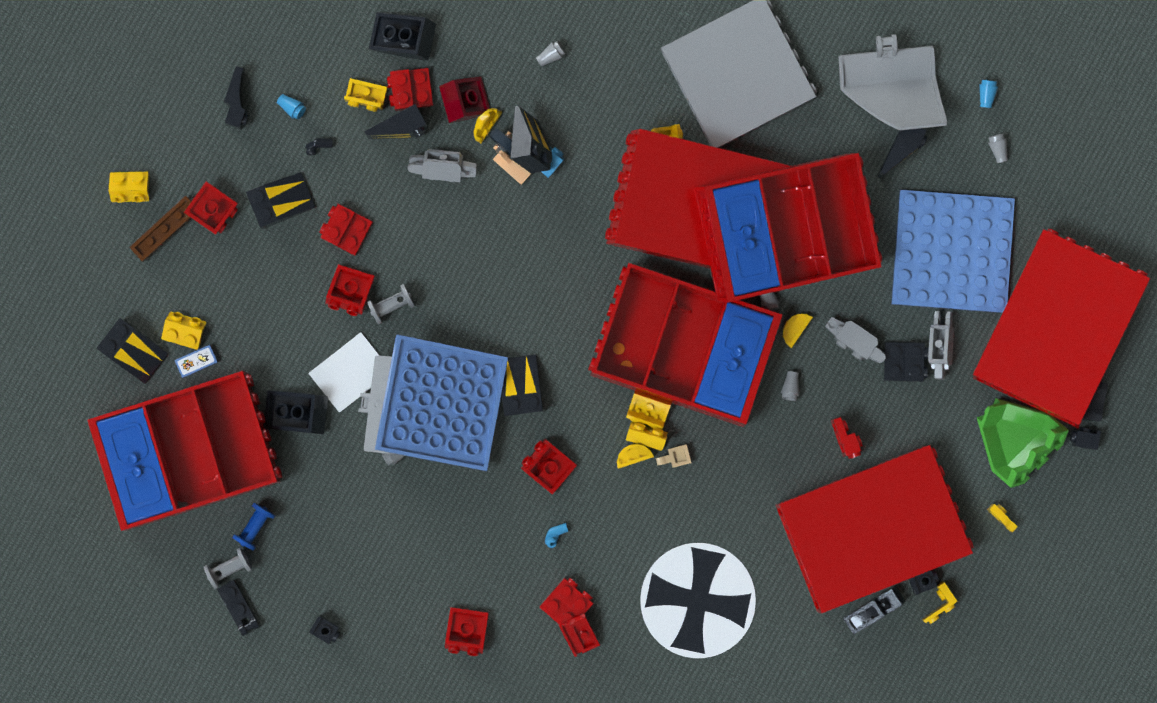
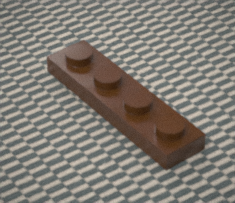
M187 196L183 197L129 247L142 262L191 219V217L184 213L191 203Z

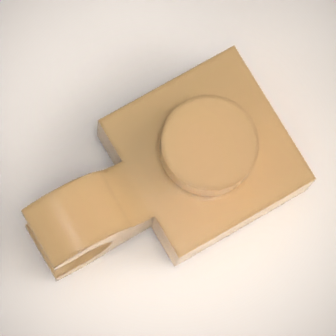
M687 444L667 449L669 455L656 458L657 466L671 462L672 468L691 463Z

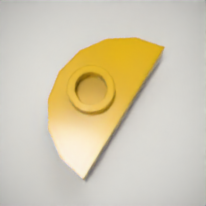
M491 108L477 118L474 128V138L480 144L483 142L502 114L501 111Z
M797 314L786 321L783 328V338L790 348H792L813 318L812 316Z
M631 444L623 448L619 453L617 467L619 469L654 456L646 446Z

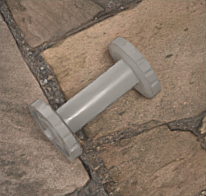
M404 284L400 285L401 292L375 305L371 300L367 301L371 310L370 313L374 316L377 324L382 323L381 316L406 304L411 308L415 307L411 299L412 295L408 293ZM399 297H403L402 302L397 301Z
M241 548L237 549L238 556L212 569L208 565L204 566L207 579L214 589L219 587V580L240 569L245 568L248 572L252 570L249 559ZM221 571L222 574L217 576L215 572Z

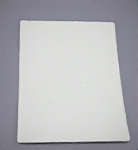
M359 333L310 371L309 375L323 393L328 396V399L338 412H341L358 399L360 393H365L371 388L374 359L376 355H379L363 334Z

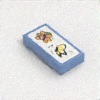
M208 345L176 359L175 363L182 378L214 365L218 361L211 345Z

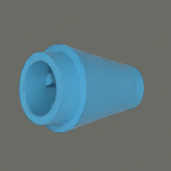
M982 80L981 84H979L980 107L992 108L998 89L997 81Z
M284 94L277 100V104L292 119H300L306 111V107L303 106L302 102Z

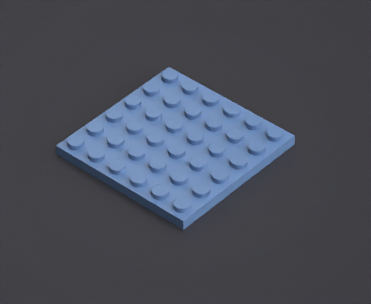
M900 190L891 304L1003 313L1008 301L1015 199Z
M396 335L375 450L487 471L508 357Z

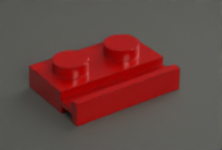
M585 614L572 618L563 625L559 624L560 630L574 657L578 653H585L600 646Z

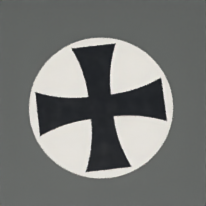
M690 543L669 550L652 565L645 577L641 590V611L645 624L652 636L671 652L689 658L712 657L732 648L747 632L755 612V589L747 569L733 554L712 544Z

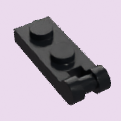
M235 580L217 589L242 636L247 635L248 631L253 628L256 630L260 627ZM248 617L250 622L244 625L242 619Z

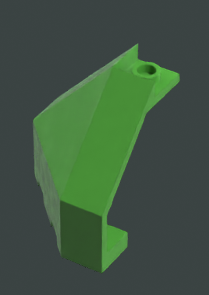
M995 398L993 405L987 406L983 416L977 417L991 470L1010 488L1025 484L1030 479L1028 475L1035 468L1039 470L1049 460L1047 456L1054 449L1058 451L1063 446L1069 431L1047 413Z

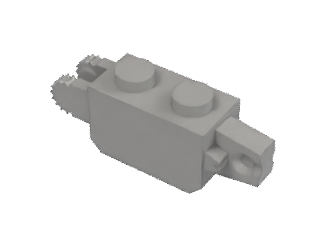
M428 149L425 151V155H411L409 158L410 164H408L407 168L411 173L422 174L423 179L460 182L461 177L476 176L477 164L463 161V155L460 152Z
M935 311L934 325L930 327L928 361L931 364V369H935V379L945 380V371L949 370V367L952 366L954 341L952 312L946 313L945 325H940V311Z
M831 317L826 323L825 328L835 336L836 344L844 350L848 348L853 351L851 355L858 360L870 358L875 363L885 361L886 356L884 352L882 353L876 347L878 344L877 338L853 321L843 323Z

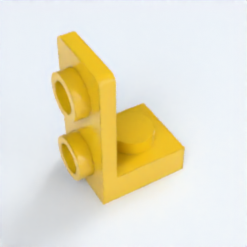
M945 582L937 585L938 591L936 593L942 601L946 600V603L922 618L924 623L929 622L931 624L940 618L938 616L943 611L947 613L955 608L954 604L958 601Z

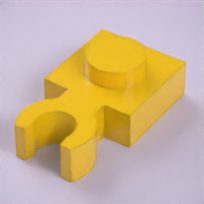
M992 504L987 509L1010 532H1014L1018 527L1005 515L1007 511L1000 504L997 506Z

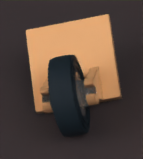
M494 129L489 135L496 143L493 149L498 153L493 160L522 185L532 173H529L510 159L513 134L510 131L504 134L500 130Z

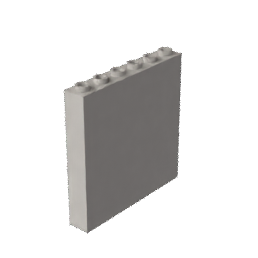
M753 0L661 47V52L707 141L712 147L721 148L816 98V88L813 83L809 84L806 78L808 73L804 66L800 67L797 61L799 56L795 49L791 50L788 44L790 39L787 33H783L779 26L782 24L778 16L773 15L771 11L773 7L769 0Z

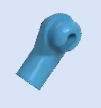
M566 523L548 530L545 544L549 548H554L557 545L560 534L568 532Z

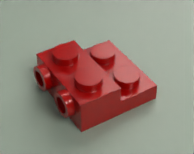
M428 68L390 72V76L387 77L388 88H392L393 95H389L390 106L394 107L395 111L405 110L416 104L417 108L433 107Z
M206 181L184 213L216 235L217 232L221 234L227 226L225 223L228 217L232 218L237 212L238 208L236 205L238 203Z
M337 204L336 207L332 206L328 213V216L331 217L327 224L323 223L319 231L322 234L320 238L356 256L373 222L340 204Z
M338 264L326 296L325 304H328V307L333 310H339V308L347 310L346 312L352 316L362 315L374 281V275Z
M841 417L830 420L843 457L848 456L849 459L860 456V447L863 445L859 435L856 436L855 433L847 435L846 431H849L848 425Z
M545 439L535 445V452L531 457L528 455L523 459L521 469L553 495L577 465Z
M564 578L539 607L554 621L563 625L568 620L585 614L593 605L591 601L593 597L585 590L581 593L577 589L578 584L571 578L568 580Z
M450 607L445 649H448V652L458 654L460 651H466L470 656H478L479 653L483 654L489 613Z

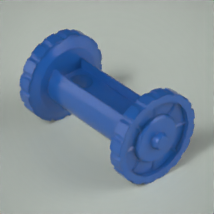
M253 503L252 506L256 511L241 535L234 534L232 537L241 543L240 545L253 551L256 547L252 542L268 517L274 519L276 516L267 510L266 507H262L257 503Z

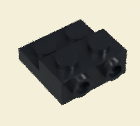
M885 342L884 381L924 382V378L928 376V367L924 366V359H928V347H925V343Z

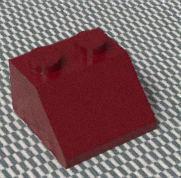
M481 76L456 79L439 86L449 123L479 117L490 109Z

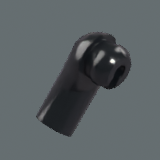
M331 138L314 139L306 144V154L310 156L316 155L317 148H332L333 140Z

